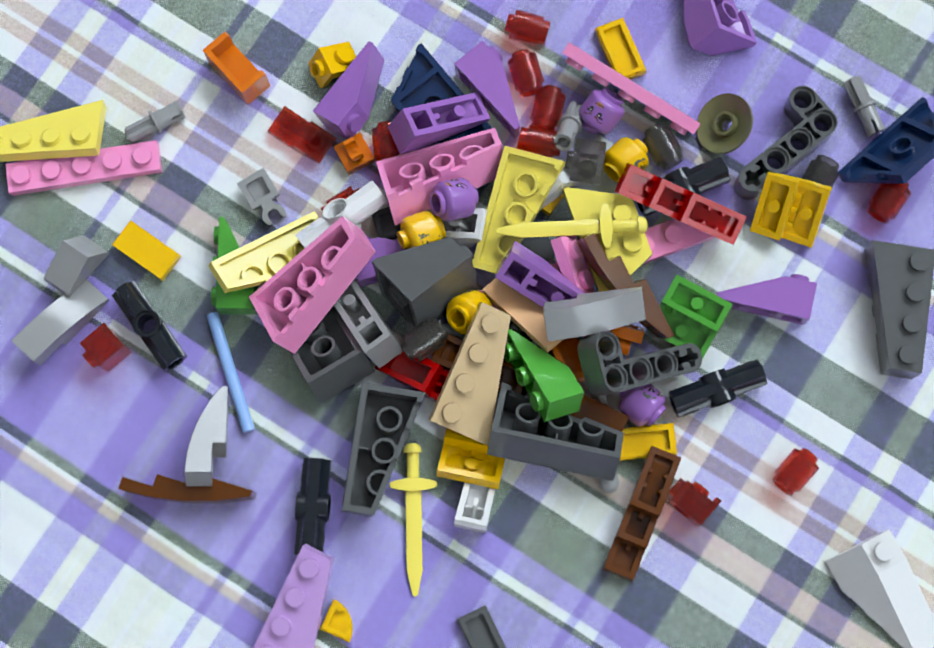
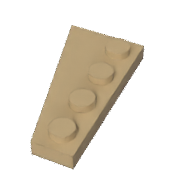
M483 302L479 303L428 420L487 446L489 445L511 315Z

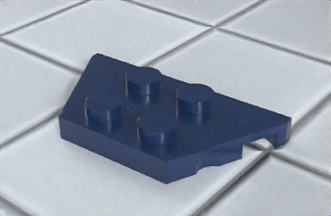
M420 43L415 50L416 54L410 66H407L402 76L403 80L400 86L396 88L391 98V104L400 112L404 108L464 95V93L425 46ZM485 122L433 145L488 130L492 127L488 122Z
M921 97L838 172L841 181L905 184L934 158V112L931 111L926 98Z

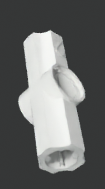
M372 180L348 198H337L330 201L324 207L322 216L298 232L296 237L302 246L306 248L342 216L361 229V222L387 205L388 201Z

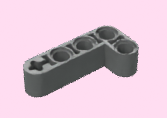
M803 85L791 91L785 102L784 112L795 127L740 171L734 184L735 192L739 197L750 200L759 196L768 172L785 175L823 145L833 134L838 124L837 117L812 88ZM794 100H803L807 108L797 107ZM814 122L825 124L827 131H819L815 127ZM790 141H800L804 149L797 150L793 148ZM767 159H776L779 161L781 168H771L767 163ZM759 172L760 177L755 184L747 185L745 183L746 180L751 181Z
M609 331L581 338L577 347L585 384L590 393L596 396L618 393L694 372L702 364L701 351L692 343L668 347L624 359L618 338Z

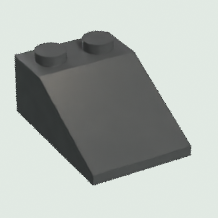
M334 305L295 354L290 352L320 404L375 372L366 354Z

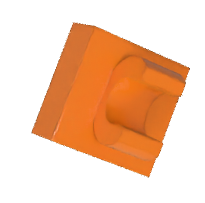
M361 132L333 146L348 175L375 162V158Z
M631 324L610 331L618 337L622 354L628 356L631 342L641 344L645 333L644 328Z

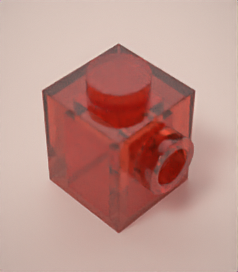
M105 323L101 324L80 342V345L86 350L82 354L85 360L94 369L99 366L107 372H110L132 353L115 331Z

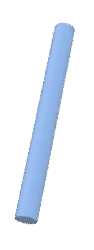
M213 312L206 315L242 432L248 433L255 430L219 313Z

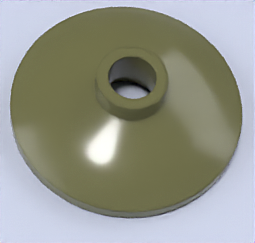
M724 93L715 96L704 105L698 116L697 121L700 125L696 130L697 137L702 146L713 153L727 154L735 151L747 140L752 130L753 113L750 105L745 99L736 94ZM732 122L731 127L727 130V125Z

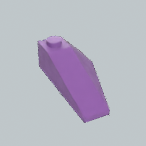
M684 0V25L688 34L687 41L694 50L708 55H716L750 48L757 44L745 10L739 12L733 0Z

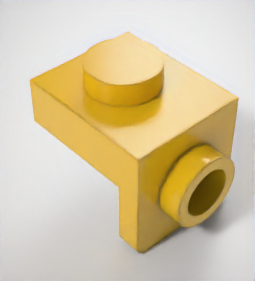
M349 41L320 47L309 61L310 73L316 79L320 88L327 87L332 79L340 77L355 59L356 54Z

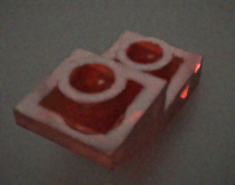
M286 106L283 107L267 133L318 164H320L336 140V137L312 121L309 123Z

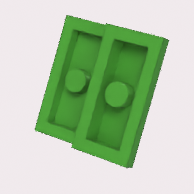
M676 274L660 304V308L674 334L673 337L664 340L675 346L692 343L700 349L703 359L733 304Z

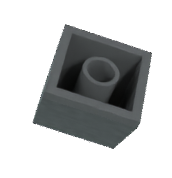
M452 237L382 256L372 261L382 296L415 327L419 334L446 315L447 305L453 297L469 290H478L475 278L477 272L472 263L474 259L473 254L465 244L459 245Z

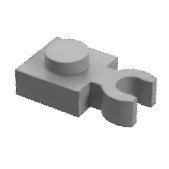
M264 168L237 183L253 210L262 207V218L267 225H273L269 219V213L272 210H278L283 218L286 217L285 209L273 201L280 194Z

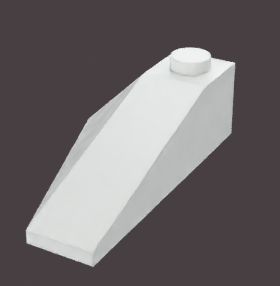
M890 529L881 531L825 561L840 590L861 607L864 613L877 622L902 648H934V617L910 565Z

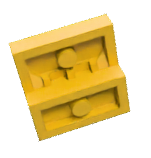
M768 172L750 231L778 241L784 238L812 248L833 187L798 177Z
M446 428L436 476L499 490L505 458L487 455V445Z

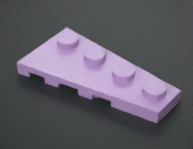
M307 544L302 546L253 648L315 647L322 619L323 604L326 599L334 562L333 557Z

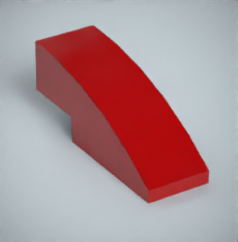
M406 348L380 369L375 365L374 368L411 390L426 392L424 397L434 402L437 401L449 374V371L440 364Z

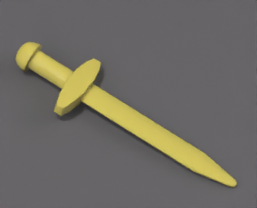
M603 203L600 210V219L523 222L498 228L496 233L519 238L579 236L595 233V235H600L604 250H610L613 233L638 232V235L647 231L648 225L647 219L642 216H637V219L612 220L608 204Z
M408 443L403 450V453H406L407 478L392 481L389 483V487L405 491L407 575L412 595L416 597L419 592L423 571L421 491L437 487V481L419 478V453H422V449L417 443Z

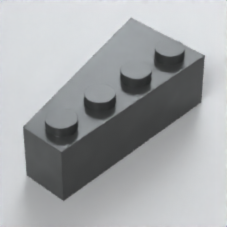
M872 240L865 247L864 252L865 260L868 263L869 287H871L873 300L872 313L873 317H875L877 330L875 335L880 373L882 375L913 379L922 374L934 272V249Z
M362 382L341 513L373 517L426 392Z
M502 382L487 455L614 481L621 456L623 432L587 417L579 419L571 414L544 422L540 413L532 408L528 393L525 396L512 391L513 386Z

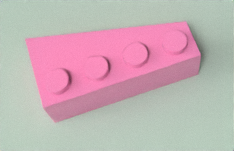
M495 128L377 161L378 172L395 226L400 224L405 217L425 210H431L429 197L438 182L464 178L472 186L479 188L494 181L503 153L502 143Z
M344 216L339 218L249 296L272 341L294 354L376 253L363 230Z

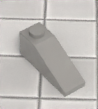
M354 279L334 306L364 353L380 369L405 349L356 279Z

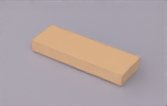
M497 278L482 289L483 294L498 309L511 315L510 319L547 353L562 341H548L543 313L544 308Z

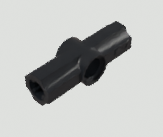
M721 157L714 158L690 169L689 167L679 168L663 178L698 195L725 185L731 180L727 165ZM636 201L644 217L658 212Z
M136 281L124 283L117 288L112 297L163 371L167 372L183 363L188 356ZM150 319H155V329L149 333H144V324Z
M756 359L728 370L724 368L700 377L699 381L669 391L668 395L673 411L677 418L709 406L710 408L721 406L735 400L736 396L766 386L768 383L763 366Z
M322 458L303 459L301 489L297 493L295 504V520H297L295 555L299 554L304 544L321 552L324 551L325 525L329 521L331 495L329 494L331 460Z

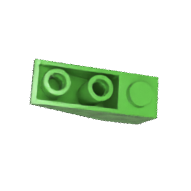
M219 217V226L214 227L213 233L214 244L218 245V256H214L212 261L240 248L225 217ZM217 282L216 287L211 289V303L216 305V309L220 314L258 315L249 296L259 286L224 293Z
M509 329L504 359L507 363H511L514 368L519 385L525 387L529 394L532 408L540 413L544 422L578 412L584 391L571 369L517 332Z

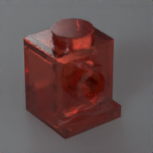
M680 478L669 490L673 497L668 503L696 527L701 526L721 502L718 497L710 500L707 497L710 494L708 490L696 481L691 484L688 480L685 482Z

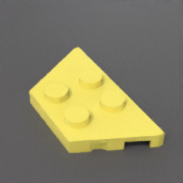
M570 187L563 189V195L572 220L600 219V210L603 203L608 204L612 220L637 219V216H639L634 201L621 194ZM638 232L613 233L610 250H604L608 259L621 256L630 276L652 256L646 234L638 235ZM579 235L578 237L580 239L586 235ZM596 235L600 245L603 248L600 235ZM588 263L597 291H608Z

